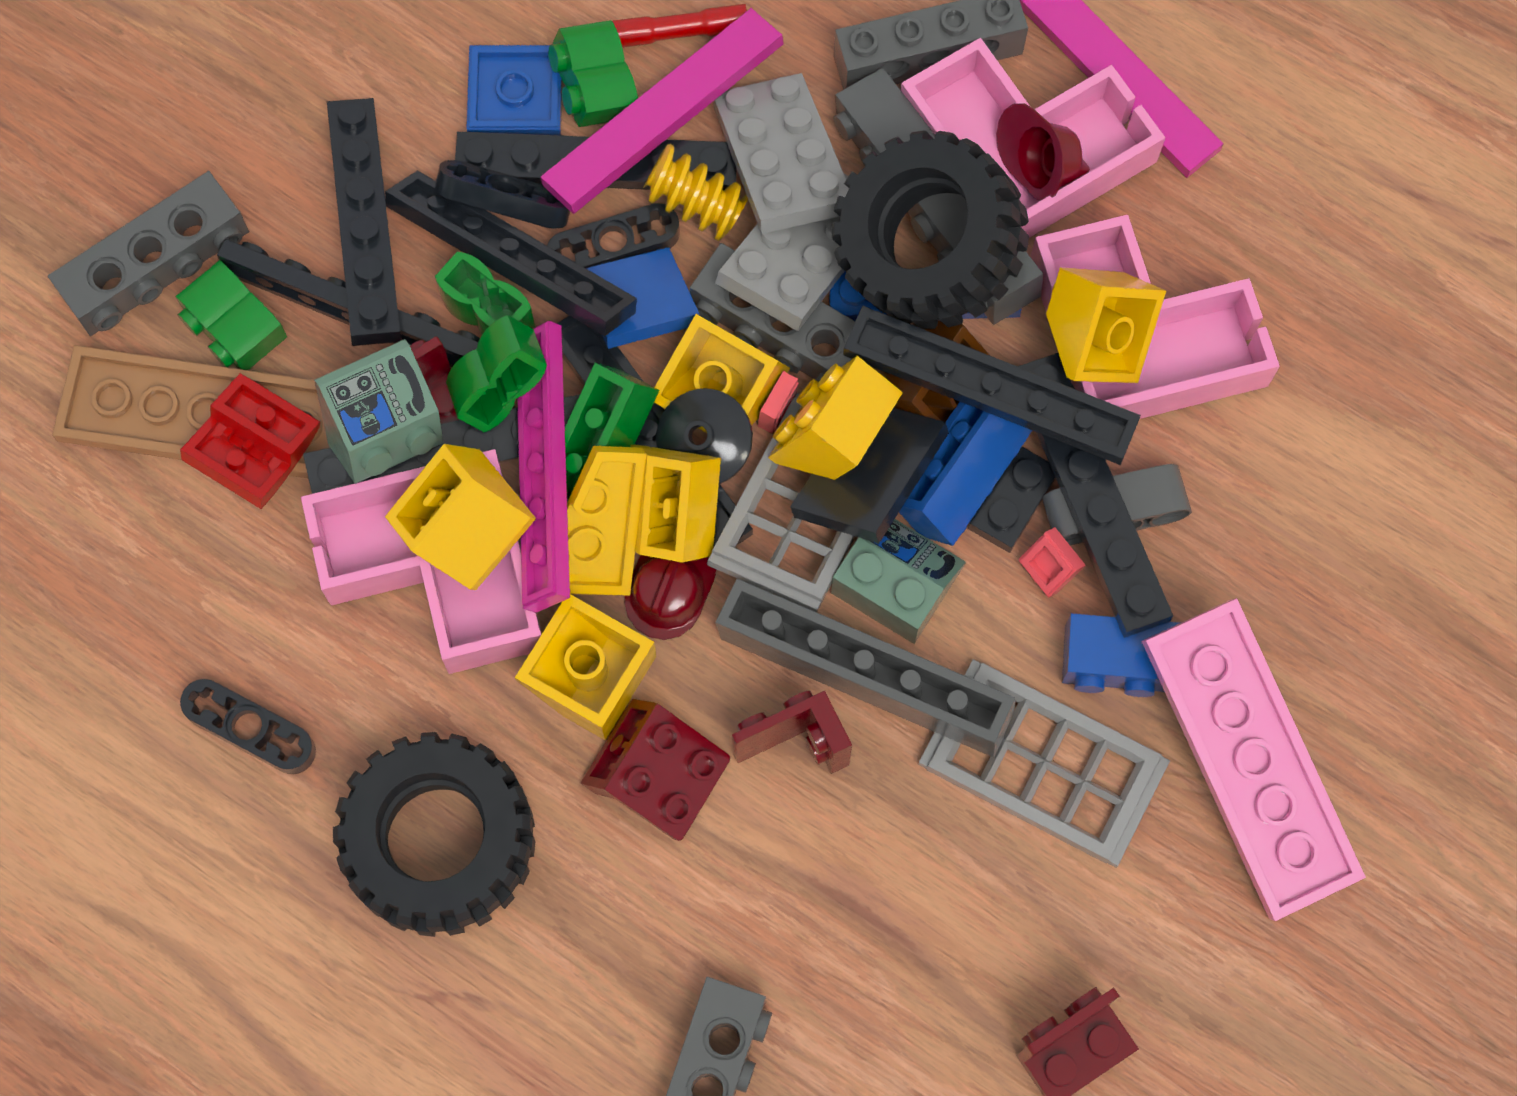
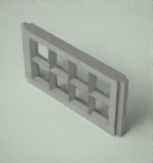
M798 393L791 401L779 426L789 415L795 416L801 407L796 402L799 396ZM772 437L714 546L707 565L817 612L832 584V578L842 564L855 536L837 531L830 547H827L796 533L802 520L794 518V516L788 527L784 528L753 514L766 489L792 501L799 494V492L771 480L779 465L768 458L778 443ZM748 523L782 537L769 563L735 548ZM790 542L824 556L812 582L778 567Z
M973 659L964 676L1015 697V701L1018 702L995 757H990L981 776L952 762L961 743L934 732L918 765L1088 855L1117 868L1170 760L1163 757L1160 753L1010 676ZM1028 709L1057 722L1041 755L1012 741ZM1067 729L1097 743L1081 776L1052 761ZM1107 749L1136 763L1120 796L1091 782ZM1007 750L1036 764L1020 797L991 782ZM1047 770L1076 784L1060 817L1031 803ZM1086 790L1115 805L1099 838L1070 823Z

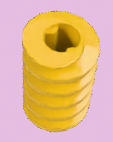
M667 144L644 184V187L646 185L650 186L648 202L653 204L662 195L667 196L665 211L668 213L679 204L683 205L682 221L686 223L697 213L700 215L698 230L703 232L712 223L716 224L715 240L719 242L728 234L737 221L748 200L747 195L739 200L741 185L737 182H733L725 190H722L724 175L722 173H716L706 181L708 167L704 163H700L695 169L689 171L691 156L687 153L673 162L674 146Z

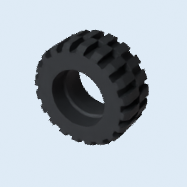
M926 130L917 131L909 135L910 141L903 142L897 136L885 142L886 150L879 155L872 150L862 159L865 167L857 175L853 171L844 182L849 190L845 197H837L834 212L840 216V222H833L831 225L832 240L840 246L835 249L834 254L838 266L846 271L845 278L850 285L882 313H886L908 324L913 322L922 329H935L938 326V320L949 328L962 324V315L968 312L976 318L988 311L984 303L992 296L1000 300L1009 290L1004 285V282L1009 275L1017 277L1023 266V263L1017 258L1018 251L1025 252L1028 249L1029 235L1021 226H1026L1029 220L1027 209L1019 200L1021 193L1015 183L989 153L986 154L978 144L968 138L959 140L951 132L938 131L934 139ZM941 193L962 195L967 202L968 219L965 232L955 249L944 259L928 267L906 269L899 266L895 258L894 241L898 226L906 213L915 204L932 195Z
M437 732L421 733V741L410 743L406 736L392 741L394 750L384 756L377 750L366 758L370 767L363 774L354 771L347 781V785L351 788L348 798L339 797L335 813L340 817V823L333 827V843L339 849V855L336 857L340 871L347 878L348 886L376 916L383 918L391 926L402 931L410 929L416 931L421 936L435 937L436 932L446 931L450 936L465 933L464 927L475 922L480 927L492 920L490 913L500 905L505 909L514 900L515 897L512 892L518 884L524 885L530 872L527 864L529 857H534L536 841L533 837L535 823L523 788L505 761L500 762L494 752L481 743L477 746L471 745L467 737L452 733L449 740L440 739ZM434 790L459 792L477 807L483 822V841L475 858L459 873L446 879L422 881L407 875L394 862L388 846L389 830L395 816L407 802L425 792Z

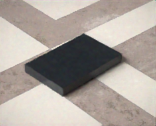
M893 408L858 466L835 480L811 474L790 506L794 518L879 544L948 436L949 432L946 422Z

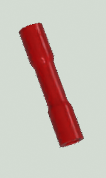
M746 4L707 8L694 13L655 18L644 16L613 20L612 22L619 34L622 48L648 45L660 40L699 35L717 36L743 15L747 9Z

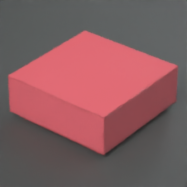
M785 371L782 372L760 411L758 427L771 434L776 432L791 401L797 394L798 378Z
M1056 527L1046 531L1018 559L1048 598L1057 594L1086 566Z

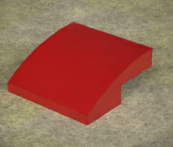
M239 373L210 405V418L180 449L181 460L262 510L287 479L309 447L320 428V421Z

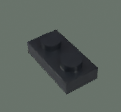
M1021 447L1019 453L1013 458L995 484L992 492L977 510L969 523L968 529L1011 553L1042 502V497L1048 492L1055 480V475L1049 462Z

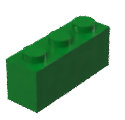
M598 363L594 364L565 426L567 502L593 446L631 447V445L635 444L660 391L659 389L622 370Z

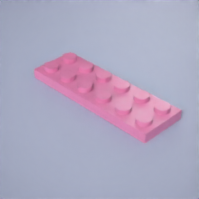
M1231 599L1143 640L1142 644L1269 919L1277 921L1366 878L1238 599Z

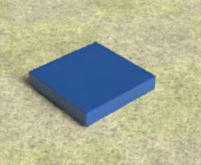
M469 45L467 132L561 136L562 79L559 72L555 73L551 68L548 56L550 45Z
M669 247L586 268L637 298L636 313L608 335H602L608 349L686 329L689 327L695 314L699 315L698 309Z

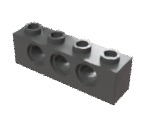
M959 0L836 29L833 57L843 90L882 67L895 84H900L979 38L983 40L996 60L1022 55L1028 25L1020 0Z
M207 171L49 274L48 278L91 337L98 331H107L116 326L124 314L139 304L145 305L154 301L160 296L165 287L177 279L187 278L195 274L201 268L203 262L219 252L225 239L239 244L242 237L249 233V230L240 211L211 172ZM202 226L195 235L183 236L189 227ZM157 251L162 252L157 260L151 263H143L144 258L148 254ZM121 278L120 283L116 287L108 290L103 289L105 283L110 279Z
M723 243L719 244L690 286V294L698 309L699 316L715 325L718 322L734 331V336L755 348L761 347L773 354L774 359L790 367L789 371L792 373L801 371L819 382L834 364L842 367L852 360L843 355V350L855 321L823 302H820L799 331L793 329L789 332H780L774 329L772 324L778 320L753 305L747 308L735 306L732 301L738 296L715 283L718 271L735 252V250ZM826 343L832 345L837 352L831 356L824 357L816 354L813 348L818 344Z
M706 977L666 1096H693L694 1085L704 1077L715 1078L721 1083L723 1087L722 1096H735L736 1090L746 1093L756 1064L747 1060L752 1042L756 1040L763 1043L772 1017V1012L763 1010L766 996ZM722 1027L733 1029L740 1038L738 1048L728 1055L716 1053L709 1044L713 1032Z

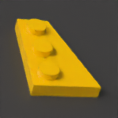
M592 447L567 502L570 594L630 596L647 456L643 448Z

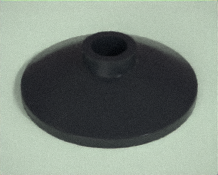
M706 388L691 390L675 398L664 410L656 431L657 448L721 458L719 484L728 481L742 469L750 455L753 441L750 419L740 403L724 392ZM699 427H704L708 435L707 440L701 445H696L692 439L693 432Z

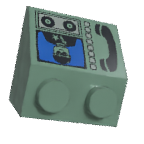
M405 339L314 380L328 445L355 484L371 476L382 474L387 469L416 455L425 454L432 448L444 443L438 408L411 347Z
M894 519L879 544L862 538L857 539L832 578L831 594L915 644L965 566L966 561Z

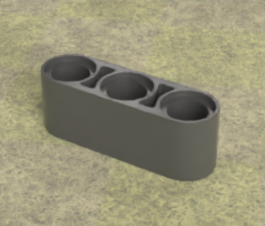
M1176 464L1160 465L1113 476L1136 531L1173 523L1186 518L1192 513L1180 469ZM1058 488L1045 494L1042 500L1050 529L1056 527L1069 545L1083 543L1061 489Z

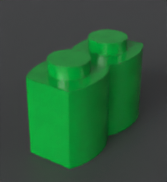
M611 20L558 29L553 43L548 49L549 62L552 70L555 73L559 72L565 84V87L562 89L563 105L568 115L573 114L578 127L607 123L638 99L633 76L625 62L619 34Z
M456 252L435 275L442 301L448 311L460 321L478 326L481 334L492 323L506 315L513 317L532 329L536 328L532 309L527 298L514 286L503 281L494 280L489 269L474 256L463 252Z
M220 260L175 296L183 309L177 314L180 320L195 336H198L203 331L213 341L208 348L224 367H230L234 364L238 369L249 370L287 338L281 323Z
M509 315L503 316L484 331L479 339L477 349L467 353L454 364L447 376L446 384L458 419L482 432H487L499 425L508 416L516 398L526 394L537 385L545 373L547 363L534 329Z

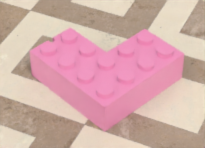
M981 38L901 83V92L934 134L938 131L954 133L959 140L968 138L978 144L986 154L989 153L1006 172L1021 193L1019 200L1027 209L1029 222L1026 226L1021 227L1029 235V238L1155 164L1166 138L1142 105L1133 109L1127 130L1123 125L1128 123L1136 97L1115 68L1110 65L1035 109L1049 123L1066 126L1077 134L1081 143L1082 158L1090 167L1089 173L1058 190L1055 197L1051 198V196H1048L1038 201L1002 163L996 137L998 121L1006 108L1012 104L1019 103L1030 105Z
M1128 215L1035 237L1030 257L1043 273L1041 298L1046 312L1060 267L1125 272L1151 284ZM1250 278L1164 299L1138 383L1071 381L1076 390L1141 415L1140 419L1268 387L1280 365L1267 328H1258L1263 316ZM1251 339L1249 345L1247 346L1246 340Z
M496 450L483 452L503 477ZM425 466L301 497L309 537L315 546L312 550L321 590L330 605L424 583L441 658L449 674L530 654L542 635L537 613L523 609L521 547L519 540L478 589L470 590L413 553L385 518L386 514Z

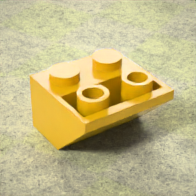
M856 356L842 367L834 364L819 382L815 379L811 380L799 394L796 402L801 407L795 416L789 415L774 433L773 438L778 443L768 458L775 464L835 480L858 466L903 392L859 356Z
M449 444L442 445L385 516L413 553L470 590L478 589L536 520V517L480 449Z
M631 445V447L643 448L647 454L635 551L639 555L677 562L710 557L714 548L721 458L642 445Z

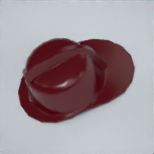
M1025 103L1012 104L1004 110L998 121L996 132L997 148L1002 163L1035 199L1041 201L1048 196H1051V198L1055 197L1058 190L1089 173L1090 167L1082 158L1080 140L1073 130L1066 126L1049 123L1035 109Z
M640 555L632 575L630 596L625 595L624 601L627 616L636 630L649 638L661 640L680 637L690 630L701 615L715 580L717 569L707 565L709 557L687 562H677Z

